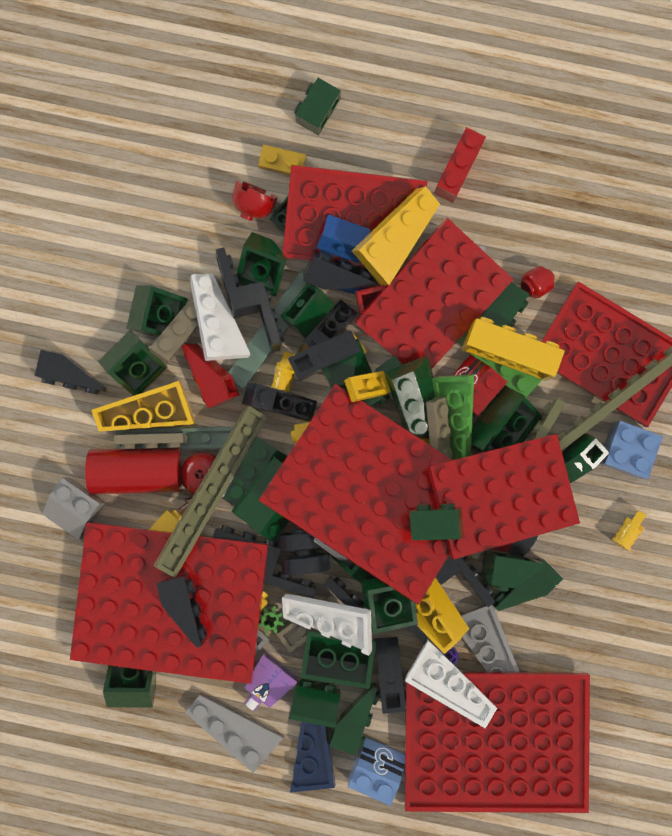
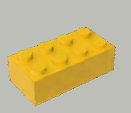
M485 317L476 318L471 323L461 348L462 351L544 381L556 377L565 350L559 349L558 344L546 341V343L537 341L538 337L532 334L524 333V335L515 333L516 329L507 325H502V327L493 324V320Z

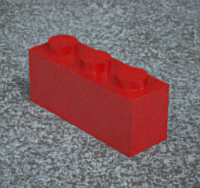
M468 127L465 128L436 186L435 195L454 203L486 136Z

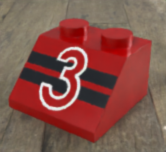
M469 355L453 375L474 374L472 416L476 417L508 381L492 367Z

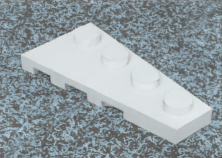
M192 274L190 283L205 361L248 358L251 355L235 319H233V315L214 275Z
M287 593L282 597L283 618L307 629L311 627L321 632V635L327 638L332 636L342 640V644L350 648L352 645L362 649L361 653L368 656L372 652L371 610Z
M427 639L407 673L405 681L486 728L497 707Z

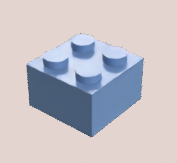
M622 421L612 422L604 444L609 454L599 464L638 479H649L663 436Z

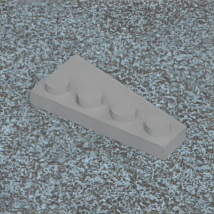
M493 604L489 607L483 605L460 614L469 627V630L462 638L487 672H520Z

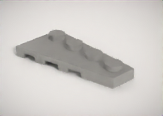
M202 693L185 711L192 720L253 773L284 737V735L267 729L266 726L246 718L245 715L239 712L236 713L230 710L227 706Z

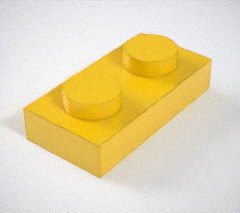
M263 144L258 167L290 176L291 165L304 166L306 154Z
M384 371L349 377L344 380L351 402L379 397L391 392Z

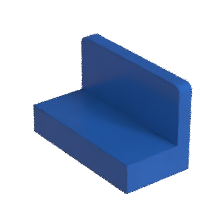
M328 215L324 230L317 244V249L359 263L360 260L352 250L370 234V229Z

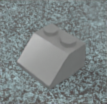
M70 477L61 478L49 495L42 515L80 540L85 533L86 523L93 522L105 505V502L94 494H89L87 489Z

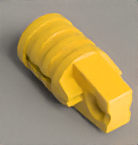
M284 351L281 362H277L272 388L290 393L295 372L288 358L295 354Z
M638 510L632 519L626 517L622 527H620L616 536L612 538V541L621 548L630 551L631 546H633L638 536L644 530L641 523L646 514Z

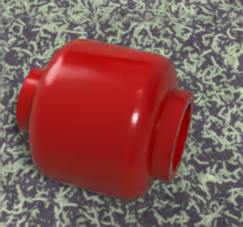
M537 266L523 274L520 286L521 289L529 293L528 297L538 299L553 290L555 276L550 269Z

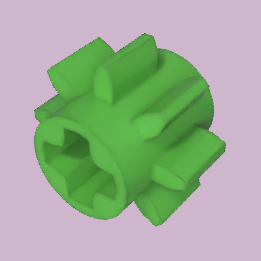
M276 605L273 606V609L269 610L265 606L263 608L265 613H260L261 622H259V627L263 626L265 628V634L272 629L277 633V625L284 626L285 623L280 620L283 612L278 613ZM268 614L271 617H276L274 624H272L270 621H265L268 617Z

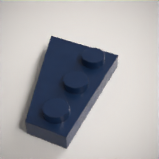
M301 722L290 793L335 788L336 783L327 726Z

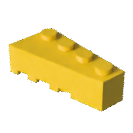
M426 186L414 190L352 250L380 285H390L440 205Z
M182 380L91 410L99 432L196 423Z
M435 577L420 604H416L417 626L445 654L464 636L469 627Z

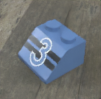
M365 737L363 748L359 750L348 776V788L391 806L401 782L405 766V753Z

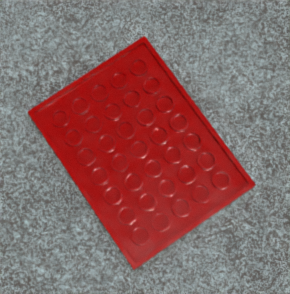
M335 384L260 497L259 502L419 605L447 559L449 551L446 539L412 540L410 511L417 509L419 504H431V508H437L427 467L452 461V459L363 401L351 402L349 393Z
M94 522L86 523L70 660L239 683H252L268 544L207 536L198 537L177 576L189 573L190 579H193L195 582L196 592L194 597L195 601H198L201 606V615L199 616L201 625L204 624L207 631L206 642L201 647L196 648L162 607L156 584L161 580L172 578V576L153 566L172 532Z
M462 672L497 707L486 728L406 682L405 812L589 813L590 675L588 673Z

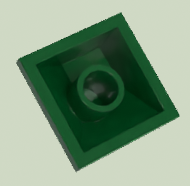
M252 232L242 248L236 274L238 281L244 285L263 281L265 289L268 288L270 294L276 297L287 258L272 239Z
M358 338L356 341L361 352L322 370L331 390L337 384L348 392L344 380L349 377L372 373Z
M376 577L361 580L365 609L371 610V630L373 634L418 625L416 603Z

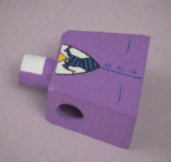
M264 651L254 668L252 683H246L245 689L251 694L244 702L245 705L253 711L258 708L261 702L268 707H272L296 685L298 677Z

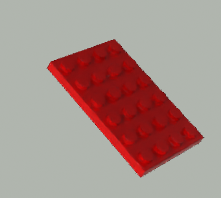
M291 165L282 253L286 258L309 260L314 250L320 252L321 250L317 249V244L324 230L328 215L368 228L371 233L414 190L427 187L428 181ZM331 254L333 256L332 258H335L337 260L341 261V259H345L340 256ZM348 260V261L351 262L353 265L364 266V265L361 263V261H360L359 263H357V262Z
M446 217L395 275L390 285L385 286L354 322L391 355H395L403 365L426 355L431 369H433L470 328L471 323L483 314L514 279Z
M579 281L573 287L541 340L543 343H546V341L554 342L559 345V349L565 350L557 374L604 403L610 399L608 395L618 387L623 389L628 385L626 381L636 373L641 375L646 371L645 366L654 359L659 361L665 356L663 352L672 346V338ZM672 366L616 408V410L640 425L649 427L672 388Z
M557 434L427 467L437 508H441L440 504L455 503V507H462L464 536L461 539H446L450 559L461 558L580 524Z

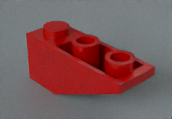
M197 343L181 346L184 351L185 360L189 363L193 379L198 384L202 400L207 408L220 406L240 396L232 375L216 360L205 361L202 347Z

